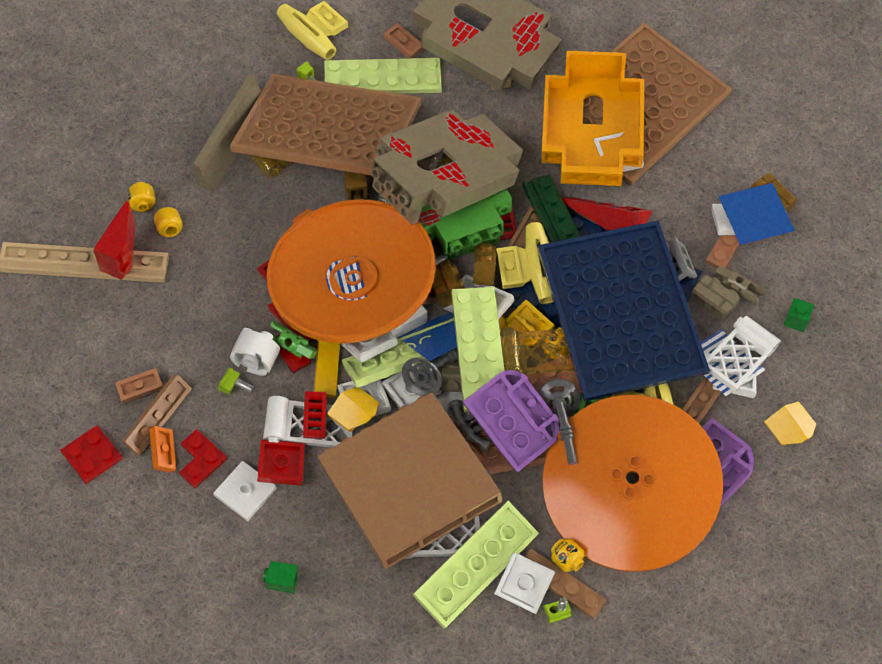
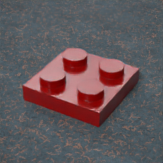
M98 425L60 450L85 484L123 459Z
M261 440L257 482L302 486L305 443L284 441L275 443L269 442V440Z

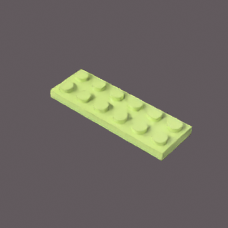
M440 58L324 60L325 82L397 94L442 93Z
M494 287L452 289L451 292L463 401L497 373L504 371ZM464 406V412H469L468 409Z
M454 318L397 339L398 345L362 363L354 356L343 359V367L357 388L366 386L379 379L387 378L402 371L405 362L411 358L426 359L408 345H414V348H416L414 343H404L402 340L454 321ZM425 336V337L421 338L420 341H419V343H420V344L422 343V342H421L422 339H424V338H426V337H431V336Z
M507 501L412 595L444 629L507 567L513 552L519 554L539 533Z

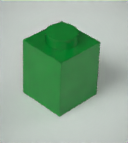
M794 297L783 326L804 332L814 304Z
M270 561L269 568H265L263 573V582L266 583V588L294 594L299 573L298 565Z

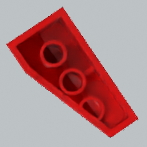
M561 197L564 204L608 231L647 223L652 210L632 206H617L614 208L613 203L599 202L596 204L595 200Z

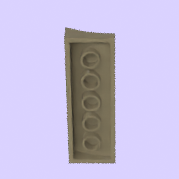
M251 74L247 76L195 159L193 169L197 186L215 192L238 155L236 152H231L230 144L261 94L256 76Z

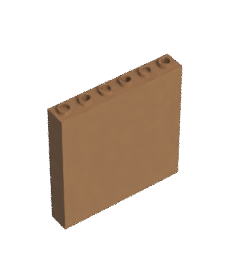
M433 392L420 396L415 402L402 406L392 415L381 418L376 424L363 428L358 434L345 438L340 444L333 448L325 449L317 456L320 466L385 570L502 502L501 491Z

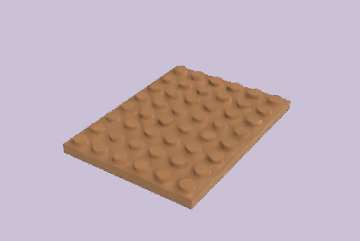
M646 23L639 26L611 51L626 53L624 78L644 79L643 168L623 172L622 179L630 186L642 177L732 92V88ZM597 96L585 98L583 104V124L603 125V101Z
M272 74L230 144L231 152L370 175L373 159L378 157L376 150L379 138L411 126L420 108L421 97Z

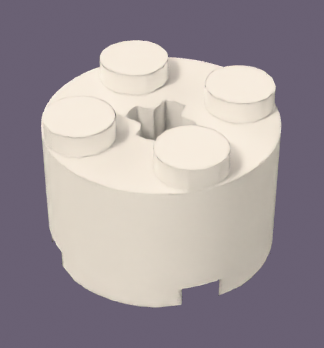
M243 328L232 349L230 359L238 367L240 364L248 367L247 372L265 376L267 372H270L280 347L272 340L273 335L269 332L262 331L259 333L249 328Z

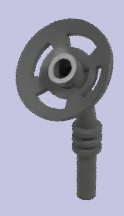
M457 347L432 363L418 357L407 360L402 367V377L407 387L421 396L431 392L435 395L442 386V377L438 369L449 362L454 363V360L458 361ZM409 370L414 371V376L417 380L415 383L410 377ZM434 371L436 373L437 379L434 378ZM431 385H433L434 387L431 389L422 388V386L429 387Z
M554 379L546 382L539 389L538 394L542 399L543 396L546 397L545 403L553 413L557 412L560 422L561 441H564L568 465H574L577 463L572 441L574 435H572V426L569 425L567 417L577 410L580 395L576 386L570 381ZM556 386L564 387L563 391H555L553 393L549 389ZM571 391H572V393L574 394V404H573V405H571V404H572V398H571V396H570V392H571ZM566 396L568 397V404L565 401ZM550 399H551L552 404H553L552 407H550V405H549V400H550Z

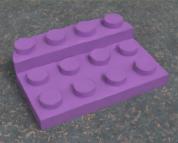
M507 370L497 373L462 403L515 472H519L557 440L559 419L527 380L529 378L525 374L514 370Z
M711 418L702 428L712 440L721 462L723 473L721 507L751 476L754 457L751 452L752 449L747 443Z

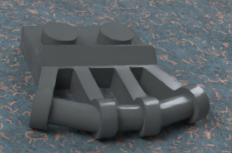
M463 400L450 401L449 408L453 411L454 424L457 429H461L466 441L473 442L480 447L481 451L487 452L493 442L489 437L484 440L478 436V434L484 431L480 425L474 428L469 427L468 424L475 419L471 413L462 416L461 409H464Z

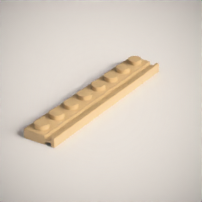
M3 242L0 272L120 280L100 271L93 248ZM134 251L132 269L122 280L165 283L169 254L164 252Z

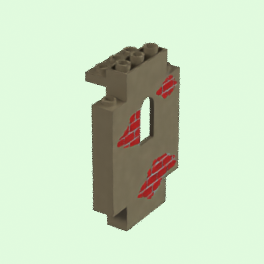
M422 0L412 10V23L417 25V38L422 40V48L498 91L502 90L510 77L530 90L558 53L562 41L561 38L546 31L549 28L552 15L525 0ZM459 6H466L488 18L491 22L482 32L456 17L454 9Z
M451 109L379 138L376 150L378 157L373 159L370 175L374 178L372 187L403 218L413 225L418 222L422 207L428 204L441 217H444L513 186L519 173V169L516 166L519 164L523 149L484 114L465 121ZM441 151L454 161L431 171L421 169L417 165V161Z

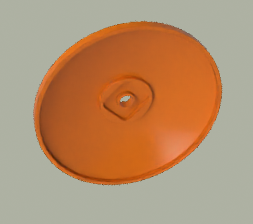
M363 199L332 203L318 208L299 219L280 238L273 249L267 268L269 295L282 319L293 329L305 336L330 343L366 341L396 329L421 307L434 282L436 270L434 249L423 226L419 222L411 225L388 203ZM342 260L334 266L329 277L331 288L338 296L346 299H356L365 295L367 297L358 300H345L335 296L329 290L326 282V275L330 265L333 262ZM358 262L361 273L358 270H351L346 273L345 280L348 285L355 286L363 279L364 287L345 294L339 287L334 274ZM353 273L359 275V279L357 281H348L349 275Z
M643 395L614 396L590 404L568 420L569 425L572 426V435H574L572 441L577 463L574 465H568L564 441H561L559 431L556 437L557 440L549 448L544 464V499L548 514L558 533L564 540L569 538L576 542L584 550V558L617 571H652L671 565L684 558L707 536L720 509L723 495V473L721 462L712 440L700 424L688 413L669 402ZM629 473H636L639 476V481L635 484H630L627 482L626 476Z

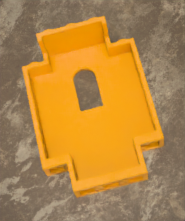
M567 51L565 76L545 75L541 163L561 164L560 184L621 186L623 165L642 167L644 156V79L624 78L626 53ZM589 96L601 98L603 101V125L583 124V104L585 98ZM623 133L620 137L599 141L604 153L600 156L594 138Z

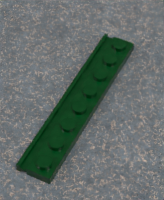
M550 174L531 179L529 182L523 181L522 187L539 223L543 226L549 243L581 237Z

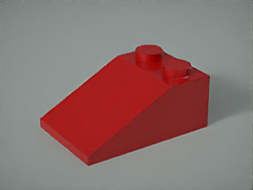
M125 201L93 248L100 271L120 280L130 273L133 266L136 224L130 202Z

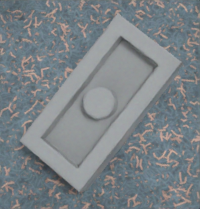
M672 238L668 241L671 248L669 252L676 261L673 264L679 281L687 276L690 279L696 278L697 274L685 246L677 238Z

